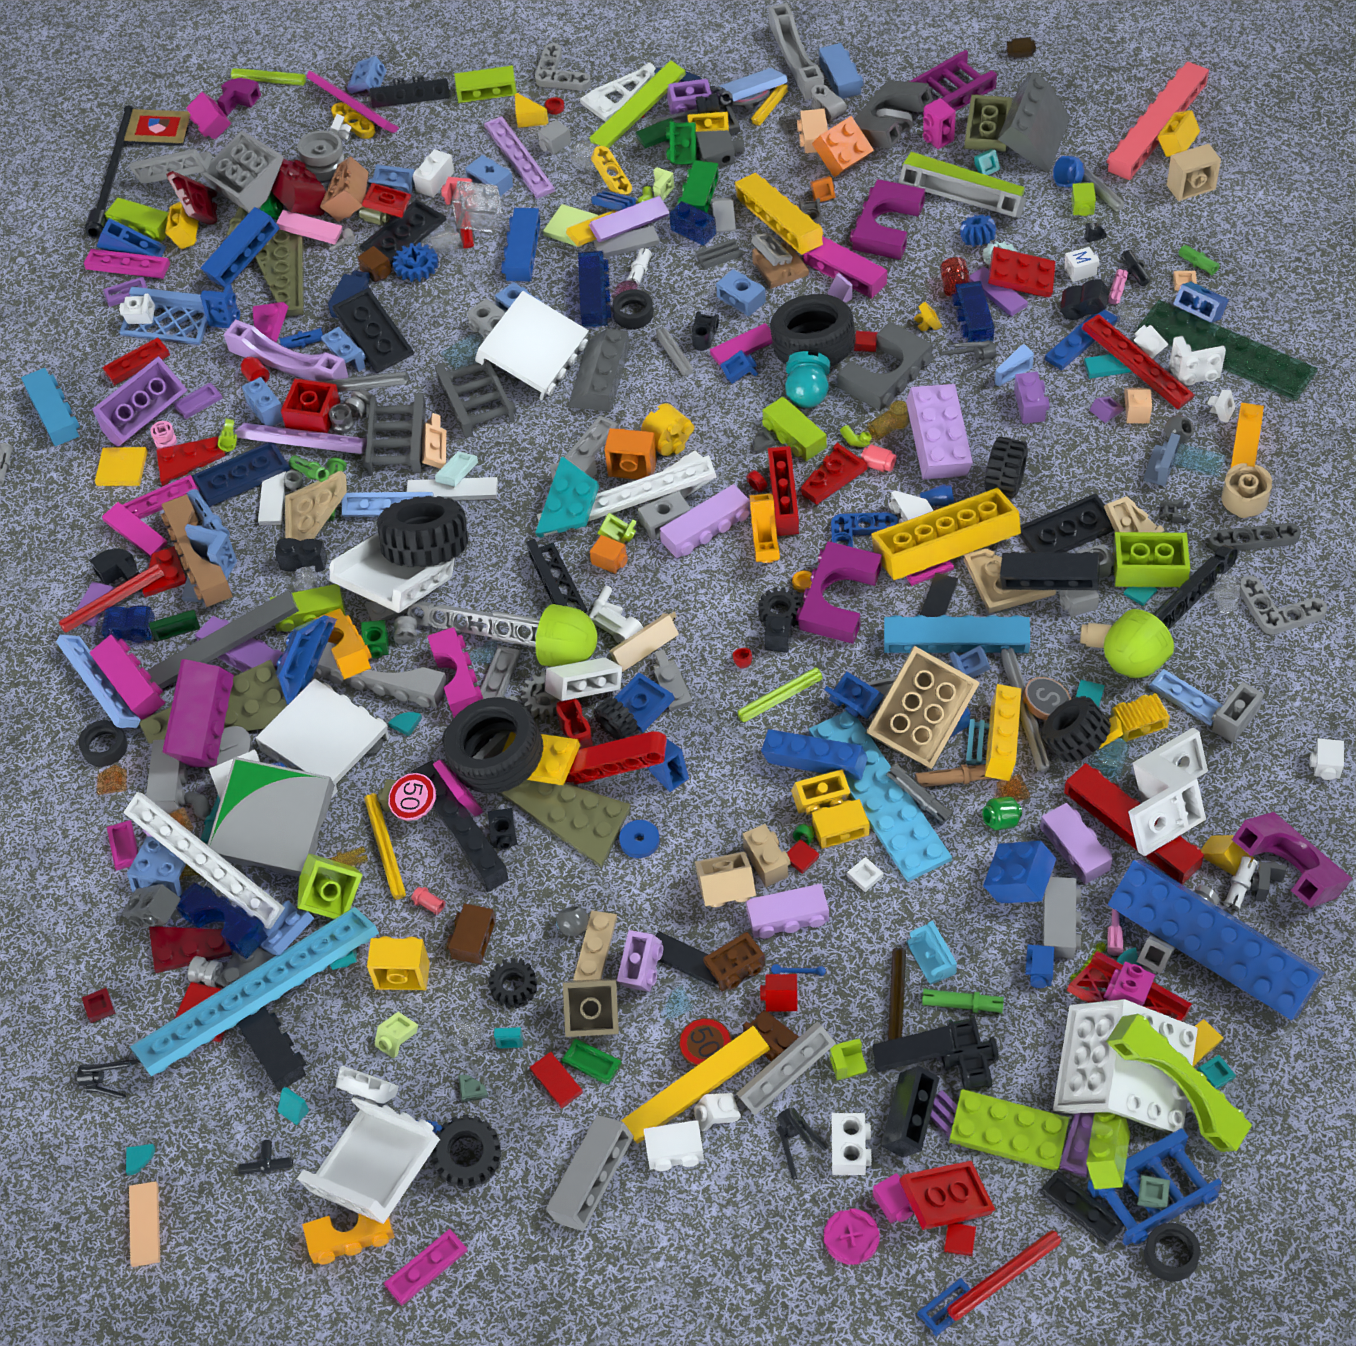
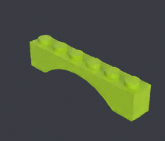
M1139 1013L1122 1016L1106 1042L1124 1060L1150 1064L1172 1078L1191 1103L1198 1120L1201 1135L1220 1152L1237 1151L1252 1127V1124L1245 1118L1244 1113L1233 1107L1226 1100V1096L1221 1091L1215 1089L1207 1081L1206 1076L1197 1071L1188 1062L1185 1055L1177 1052L1169 1044V1040L1150 1025L1146 1017Z

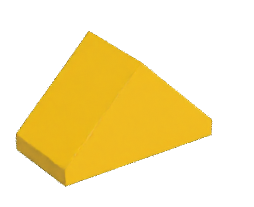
M519 93L515 94L518 128L540 126L549 123L546 108Z
M1234 835L1210 836L1201 848L1205 860L1233 876H1236L1243 856L1250 857V862L1252 863L1253 856H1250L1232 840Z

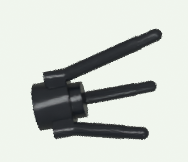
M133 1059L104 1064H81L77 1071L78 1084L86 1086L87 1092H98L125 1099V1094L97 1085L103 1082L104 1071L130 1067L131 1065L138 1064L140 1061Z
M791 1107L783 1110L777 1116L780 1126L776 1130L782 1141L791 1177L793 1180H796L797 1174L786 1135L788 1134L790 1137L800 1135L806 1145L811 1148L813 1144L805 1133L806 1131L822 1150H827V1146L806 1123L804 1117L799 1116L797 1110Z

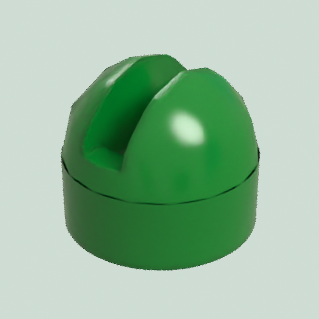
M806 823L800 824L792 834L793 839L798 842L801 836L804 837V834L805 838H807L804 842L809 845L815 835L814 829L811 825L807 826Z

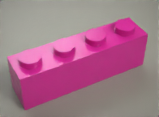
M823 236V245L804 253L805 264L833 279L836 274H841L852 284V289L871 299L887 284L886 269Z
M109 635L89 653L129 708L140 719L144 720L166 703L161 697L163 691L155 682L151 683L149 681L152 676L144 667L140 669L139 665L141 662L133 653H128L131 648L122 638L118 641L114 636Z

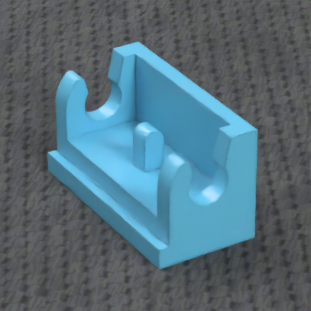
M933 921L909 933L911 938L906 943L930 985L956 974L957 962Z

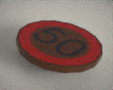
M700 1018L693 1020L684 1027L679 1038V1049L682 1057L689 1064L696 1067L730 1043L732 1038L729 1030L723 1023L711 1018Z

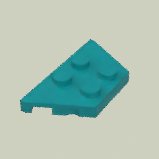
M565 457L560 459L535 532L539 538L545 537V533L553 531L561 533L571 528L586 527L599 490L597 481Z

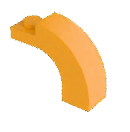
M772 493L749 495L756 562L763 563L777 561L780 559L776 534Z

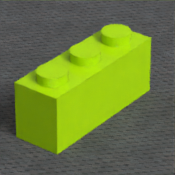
M513 65L454 73L459 103L513 96L517 93Z
M117 198L105 213L107 221L110 218L155 241L162 242L167 236L165 229L169 212Z
M781 397L762 410L763 426L768 431L774 432L782 444L786 443L790 446L796 457H802L805 461H808L827 448V434L786 398Z
M332 584L292 593L299 611L275 624L277 632H289L300 625L314 620V618L339 608L344 616H346L340 586Z
M1111 1112L1094 1113L1086 1163L1095 1190L1123 1187L1130 1130L1125 1117Z

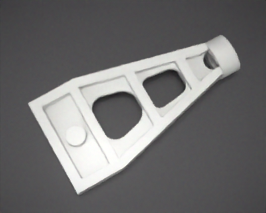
M647 63L636 72L592 90L580 98V104L606 122L655 75L654 70L656 68L651 63ZM631 82L637 85L632 91L623 87ZM617 91L623 97L619 102L613 103L605 95Z

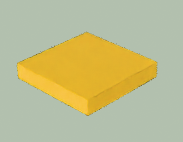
M103 447L95 478L96 486H140L147 456L146 447Z

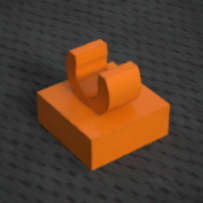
M828 176L810 182L813 200L820 198V202L836 198L832 177Z

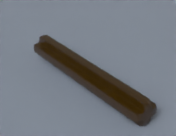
M894 948L892 950L888 1041L901 1038L903 1033L906 950L904 948Z

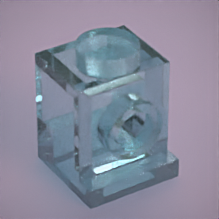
M1117 738L1105 745L1099 755L1097 769L1103 774L1121 778L1130 745L1126 744L1121 738Z

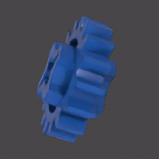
M410 243V247L402 246L403 251L397 250V256H393L394 271H396L398 277L402 276V280L410 278V282H413L414 279H418L421 282L422 277L429 279V273L435 274V269L438 268L437 253H435L434 248L429 249L428 244L422 247L421 243H418L417 246Z

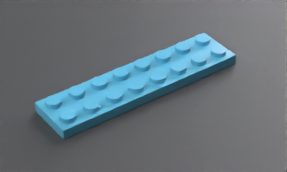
M845 711L809 728L811 737L862 745L868 760L861 780L846 778L851 792L850 796L853 800L860 799L871 828L907 882L952 861L951 854L913 798L889 776H886L891 766L872 738L865 734L866 729L858 718Z

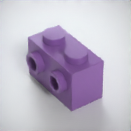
M708 79L668 84L667 101L670 114L697 109L696 97L703 96L706 98L711 94Z
M1038 371L1015 374L1014 393L1022 423L1045 421L1046 410H1049V399L1044 397L1045 385L1044 381L1040 380Z

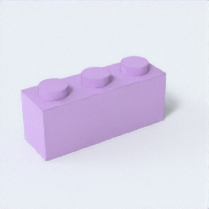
M1065 803L1041 817L1040 829L1084 884L1110 871L1112 855L1109 849L1099 843L1095 832L1091 828L1086 827L1077 810L1072 809L1068 803Z
M822 884L752 898L746 901L747 915L754 938H770L778 932L793 933L801 927L811 926L816 928L824 925L825 922H829V908Z

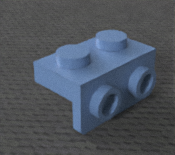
M376 164L373 179L369 178L368 184L371 186L372 183L411 194L414 186L413 174L415 170Z
M340 327L321 337L322 341L337 357L344 359L345 364L350 362L358 372L366 368L364 363L366 357L363 351L353 343L352 339Z

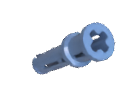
M197 489L190 490L187 496L202 521V527L214 531H222L228 534L229 537V530L223 527L221 518L213 514L208 504L200 495V492Z

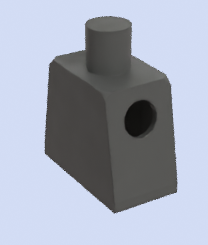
M727 130L696 132L697 148L701 161L718 163V168L734 164V153L745 151L744 140L732 141Z

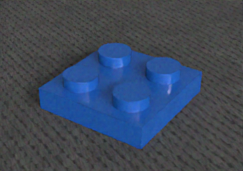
M640 672L614 697L618 702L621 701L625 708L629 709V713L634 715L633 719L637 721V729L642 733L675 700L673 693Z

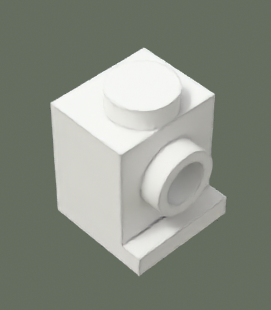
M149 294L125 297V302L120 303V314L124 316L127 324H152L155 305Z

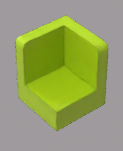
M860 1039L835 1044L829 1049V1058L837 1080L867 1073Z

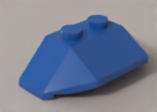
M323 615L294 628L293 632L288 635L286 640L287 647L284 654L277 661L278 668L276 670L278 681L288 705L310 684L337 619Z

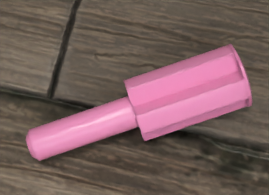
M1112 908V926L1108 927L1107 953L1112 956H1119L1123 953V931L1120 926V913Z

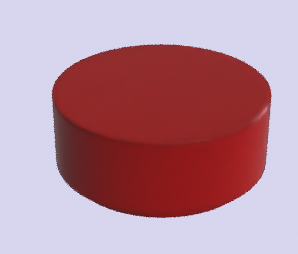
M558 97L549 98L544 104L547 113L552 115L560 114L565 108L564 101Z
M752 470L746 476L749 485L758 493L763 492L768 487L763 476L756 470Z

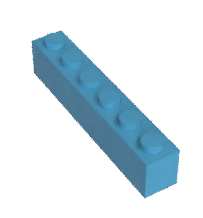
M899 615L884 617V653H910L914 646L926 653H951L953 651L955 653H966L978 646H981L985 653H1001L1004 648H1012L1014 653H1029L1030 617H1022L1020 615L1011 617H998L996 615L987 617H974L971 615L963 617H950L947 615L939 617H926L923 615L914 617H902Z

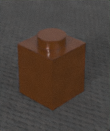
M374 246L357 256L360 270L368 272L370 279L375 283L387 278L392 272L389 258Z

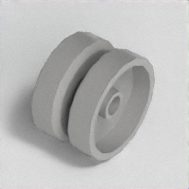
M314 131L304 135L297 144L300 161L306 165L305 167L310 172L316 175L318 181L331 180L338 164L344 161L341 138L333 132Z

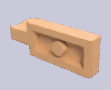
M432 413L422 430V463L441 469L446 464V430L440 427V415Z

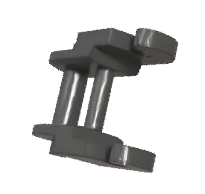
M1180 499L1160 503V507L1163 508L1160 519L1165 521L1172 520V523H1190V517L1187 516L1186 520H1183V515L1177 513V508L1189 509L1191 507L1190 501H1187L1186 505ZM1168 509H1173V513H1169Z

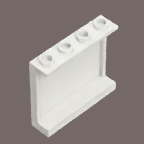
M522 291L478 348L475 361L481 365L486 360L491 361L540 391L539 399L543 400L546 394L550 396L556 387L554 383L557 379L561 381L567 372L565 368L575 363L578 357L577 352L579 350L581 352L584 351L589 342L586 339L589 331Z
M377 533L333 559L329 567V581L400 613L450 580L455 558L435 566H414V568L407 567L406 565L399 566L396 563L389 562L382 555L379 535Z
M314 679L256 737L260 751L275 761L283 763L288 768L330 777L335 785L333 797L338 792L336 787L338 781L381 737L386 740L390 737L387 730L388 726L382 719H375L364 707H357L344 694L339 695L334 692L329 684L325 682L322 684Z
M353 1097L351 1101L360 1109L316 1174L302 1170L297 1179L313 1194L384 1224L440 1139L434 1134V1127L423 1119H420L418 1122L404 1112L400 1115L386 1105L381 1108L370 1099L366 1098L363 1101Z

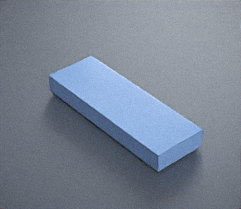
M1165 669L1149 685V689L1210 726L1214 723V720H1212L1213 714L1218 707L1223 706Z

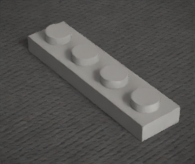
M817 1021L736 1094L754 1115L758 1114L832 1048L836 1042Z

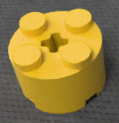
M661 404L657 406L659 410L655 413L651 411L642 423L641 431L654 432L656 451L661 455L669 456L672 453L677 455L685 449V443L694 431L695 426L671 404Z

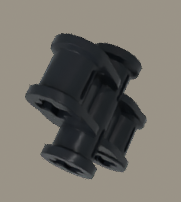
M974 1015L969 1016V1019L954 1022L951 1019L947 1020V1026L949 1025L952 1029L955 1053L941 1057L945 1071L950 1070V1067L958 1066L964 1090L970 1091L972 1088L983 1086L992 1088V1076L987 1060H999L995 1038L989 1037L988 1040L981 1041Z

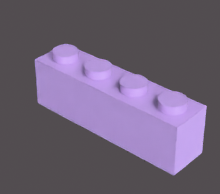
M733 484L661 527V542L676 558L682 555H689L695 547L700 544H707L718 533H725L733 524L746 520L751 514L750 500Z

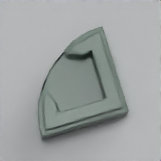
M458 1075L462 1102L489 1098L487 1090L481 1082L469 1075Z

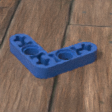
M888 512L837 514L831 520L832 542L837 543L844 540L849 543L847 546L853 547V535H871V533L898 524V518L895 514ZM875 521H878V527H875ZM885 521H890V526H886ZM840 522H844V532H839ZM868 522L871 525L868 528H862L859 526V523Z

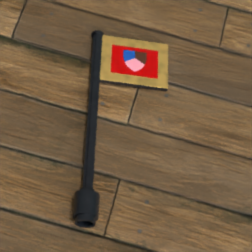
M130 105L124 107V115L96 208L89 211L85 224L86 234L89 237L99 239L107 223L105 210L124 144L184 146L190 122L189 117L191 115L188 111L135 109Z

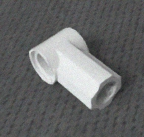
M602 607L595 618V625L613 635L617 643H622L643 629L642 624L633 617L626 619L609 607Z

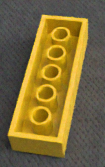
M995 488L871 533L874 553L882 554L883 568L893 580L999 541L1009 539L1021 534L1018 509L999 488Z

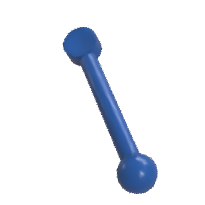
M775 964L771 967V972L773 974L811 973L823 976L826 973V969L823 966H818L817 968H781L780 965Z

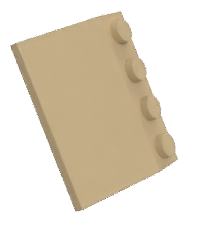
M914 646L865 734L932 769L980 682Z

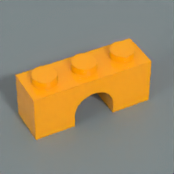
M358 1213L356 1226L347 1232L335 1230L330 1216L302 1224L309 1255L314 1264H329L337 1256L343 1254L348 1256L356 1255L362 1251V1248L371 1245L381 1247L386 1245L389 1239L395 1238L390 1216L383 1224Z

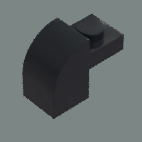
M109 549L89 560L94 573L105 585H109L121 577L128 581L140 574L133 555L124 549Z

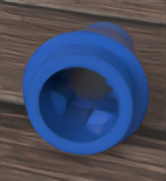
M946 484L921 492L920 498L926 499L930 506H948L954 503L952 485L946 486Z

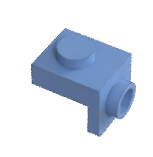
M981 646L961 656H958L954 651L949 653L952 660L949 665L971 678L991 669L984 649Z

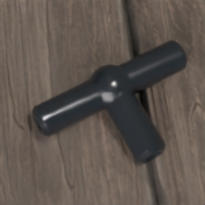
M266 1139L261 1142L260 1161L239 1164L238 1172L240 1175L257 1172L269 1173L272 1170L292 1168L293 1159L292 1157L271 1159L272 1141Z

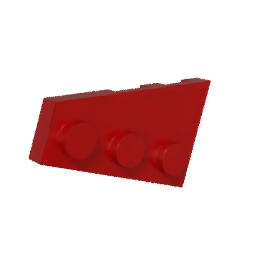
M219 436L156 449L161 485L164 486L179 476L181 478L198 467L202 468L225 457V451L218 447Z

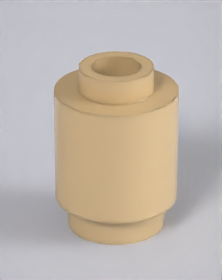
M1098 623L1082 624L1080 644H1086V647L1104 648L1105 637L1112 625Z

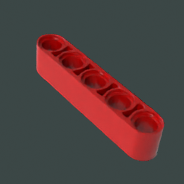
M652 731L580 749L577 752L565 783L574 782V785L661 764L665 761L667 737L661 732Z

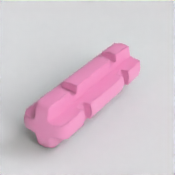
M1118 269L1116 271L1111 292L1108 296V303L1119 304L1127 280L1128 272L1126 270Z

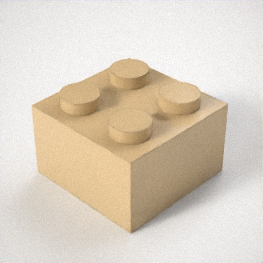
M1209 143L1171 155L1167 187L1178 201L1215 190L1221 163L1220 157Z
M745 851L695 861L699 888L705 906L720 907L725 902L734 900L736 902H745L751 897L756 896L752 869Z

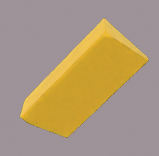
M728 112L687 115L688 122H696V132L729 131Z

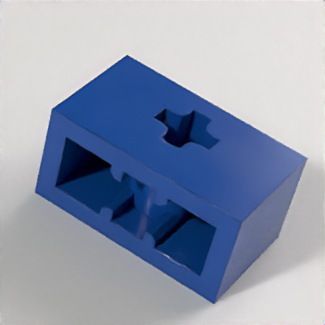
M1194 282L1181 284L1173 305L1212 323L1222 318L1229 299Z

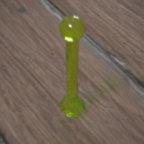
M1103 942L1096 944V950L1080 970L1070 976L1071 982L1091 962L1093 955L1097 951L1104 952L1106 950V945Z

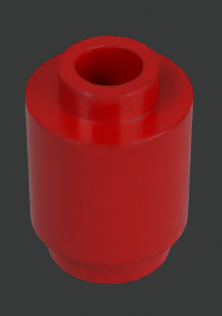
M249 356L242 360L240 365L241 372L249 382L259 377L265 383L269 380L270 373L259 359Z

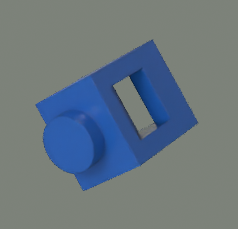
M1028 944L1025 975H1030V985L1034 988L1051 986L1054 947Z

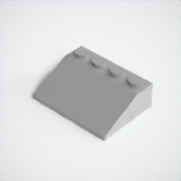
M242 130L212 159L207 171L200 172V174L214 190L247 212H250L254 207L260 209L267 200L284 157Z

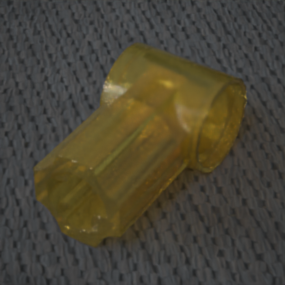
M901 400L893 402L887 412L867 423V429L875 440H880L894 430L903 429L908 426L909 413L906 402Z

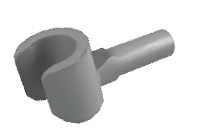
M350 228L343 230V238L329 247L331 252L344 244L348 245L355 242V236Z

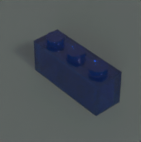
M981 281L955 284L952 304L953 307L957 306L958 308L956 309L957 322H962L960 326L962 338H966L967 342L994 341L995 327Z

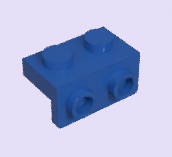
M847 671L834 690L828 686L824 689L830 694L828 699L839 707L844 704L846 706L844 710L856 718L858 715H861L868 719L884 696L881 692Z

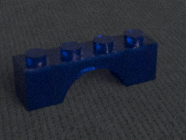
M194 882L179 896L181 900L176 909L182 918L197 928L212 922H225L220 934L229 948L245 959L268 938L263 930L265 925L257 916L253 915L250 917L239 905L236 907L232 906L226 897L222 895L220 897L216 896L215 892L208 886L202 887Z

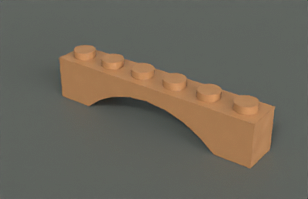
M187 494L161 504L164 513L160 515L165 527L170 525L167 530L171 540H177L173 544L178 556L183 554L180 559L184 569H190L187 575L191 585H197L193 588L198 600L203 599L206 607L233 597L221 567L202 559L192 549L185 527L187 524L197 526L199 522Z

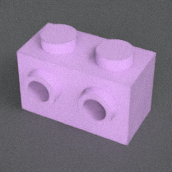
M628 930L617 982L626 988L651 992V987L655 985L657 980V961L661 959L663 954L662 941L653 934Z

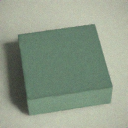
M1141 1175L1137 1205L1161 1210L1166 1209L1170 1180Z

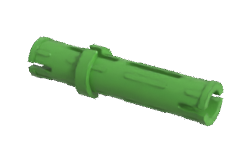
M297 455L289 459V467L305 474L309 479H317L323 482L329 476L328 470L321 467L315 461L309 462Z
M927 988L923 990V1006L973 1010V1013L988 1011L1003 1014L1004 996L980 995V992L976 991L974 994L930 990Z

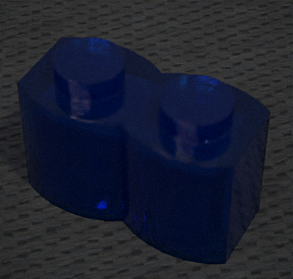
M138 605L129 608L120 606L108 607L105 609L101 633L104 639L112 635L118 641L122 638L124 641L130 640L135 643H142L144 640H151L152 638L149 623L155 621V615L149 606Z

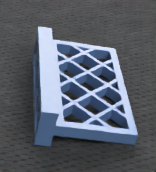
M131 287L129 292L131 297L149 294L155 305L154 311L158 308H163L165 312L157 317L153 316L152 324H139L140 327L133 331L127 330L131 324H127L124 318L119 332L120 335L147 339L158 337L163 341L201 344L208 323L199 294ZM179 310L186 313L176 320L172 316V314ZM197 313H204L203 318L196 322L193 320L192 316ZM170 316L172 322L162 327L159 322ZM190 319L193 324L182 330L179 324ZM155 324H157L160 328L154 333H148L146 331V329L152 327ZM175 326L180 331L173 336L166 334L167 331ZM197 329L198 334L196 338H188L186 336L189 332Z

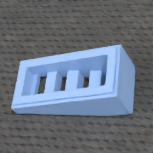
M1025 344L1021 345L996 369L995 384L997 386H1001L1014 379L1015 374L1024 373L1032 369L1034 353Z

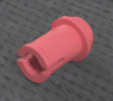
M418 887L411 898L416 906L421 905L435 915H438L446 904L444 900L428 892L426 887Z

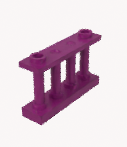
M965 49L908 82L928 83L929 87L943 97V101L957 111L971 102V95H985L996 89L997 74L993 70L984 75L979 74L968 65V51ZM962 70L974 80L966 84L954 73ZM946 78L959 89L949 92L938 82Z

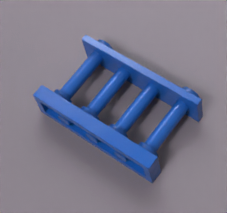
M1183 1128L1126 1160L1123 1182L1132 1188L1137 1197L1140 1187L1138 1177L1142 1171L1147 1169L1149 1172L1152 1171L1156 1178L1170 1180L1169 1196L1174 1201V1204L1162 1211L1156 1208L1145 1207L1151 1215L1145 1221L1139 1224L1136 1223L1115 1193L1116 1188L1095 1190L1092 1179L1088 1182L1087 1192L1093 1199L1098 1196L1106 1198L1128 1229L1124 1233L1122 1240L1125 1246L1132 1242L1135 1245L1142 1243L1148 1238V1233L1155 1227L1167 1223L1201 1202L1209 1204L1219 1196L1218 1193L1222 1185L1221 1180L1218 1178L1208 1184L1184 1152L1188 1135ZM1169 1156L1172 1159L1175 1158L1198 1190L1184 1197L1162 1167V1160Z

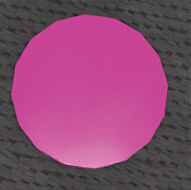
M859 1209L836 1212L827 1221L824 1228V1244L828 1253L837 1261L845 1264H860L869 1260L876 1253L880 1243L876 1221L867 1212Z

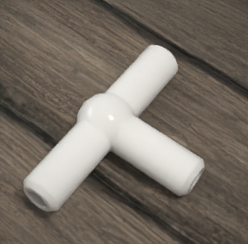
M609 586L603 587L598 599L593 603V609L589 617L594 624L598 611L602 607H609L618 614H622V607L607 603L612 592Z

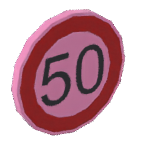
M419 773L407 774L401 777L392 786L389 793L388 804L392 813L399 819L406 821L418 820L425 816L432 809L436 800L435 786L428 777Z

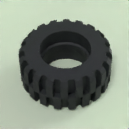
M418 496L413 497V499H403L399 503L391 504L389 508L386 507L377 519L381 553L389 562L396 563L399 566L406 565L407 567L414 568V566L426 567L427 565H439L441 562L446 563L451 561V558L458 557L468 544L465 511L458 502H454L450 498Z

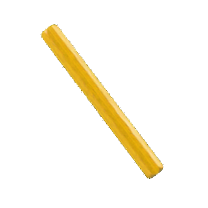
M371 793L364 797V801L391 894L394 900H398L406 896L405 888L377 794Z

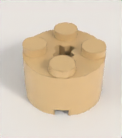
M1247 463L1233 466L1227 472L1221 496L1223 505L1228 511L1240 518H1248L1262 513L1268 506L1272 490V477L1266 469L1258 465L1251 467L1247 466Z

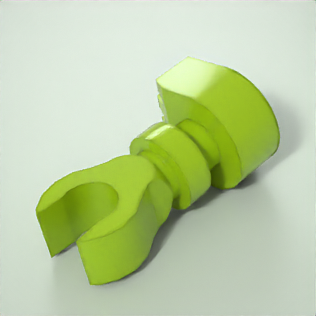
M225 418V424L218 437V447L228 452L236 447L237 434L233 432L234 420Z

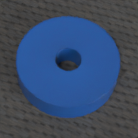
M634 820L622 828L619 841L621 849L628 856L645 858L657 850L660 837L658 829L651 822ZM637 837L644 838L642 841L635 840Z

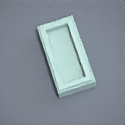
M458 451L435 475L436 482L455 487L478 463L477 456Z

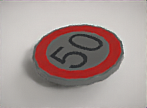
M768 89L735 102L731 100V103L734 105H745L746 109H754L753 105H759V101L768 97L770 92Z

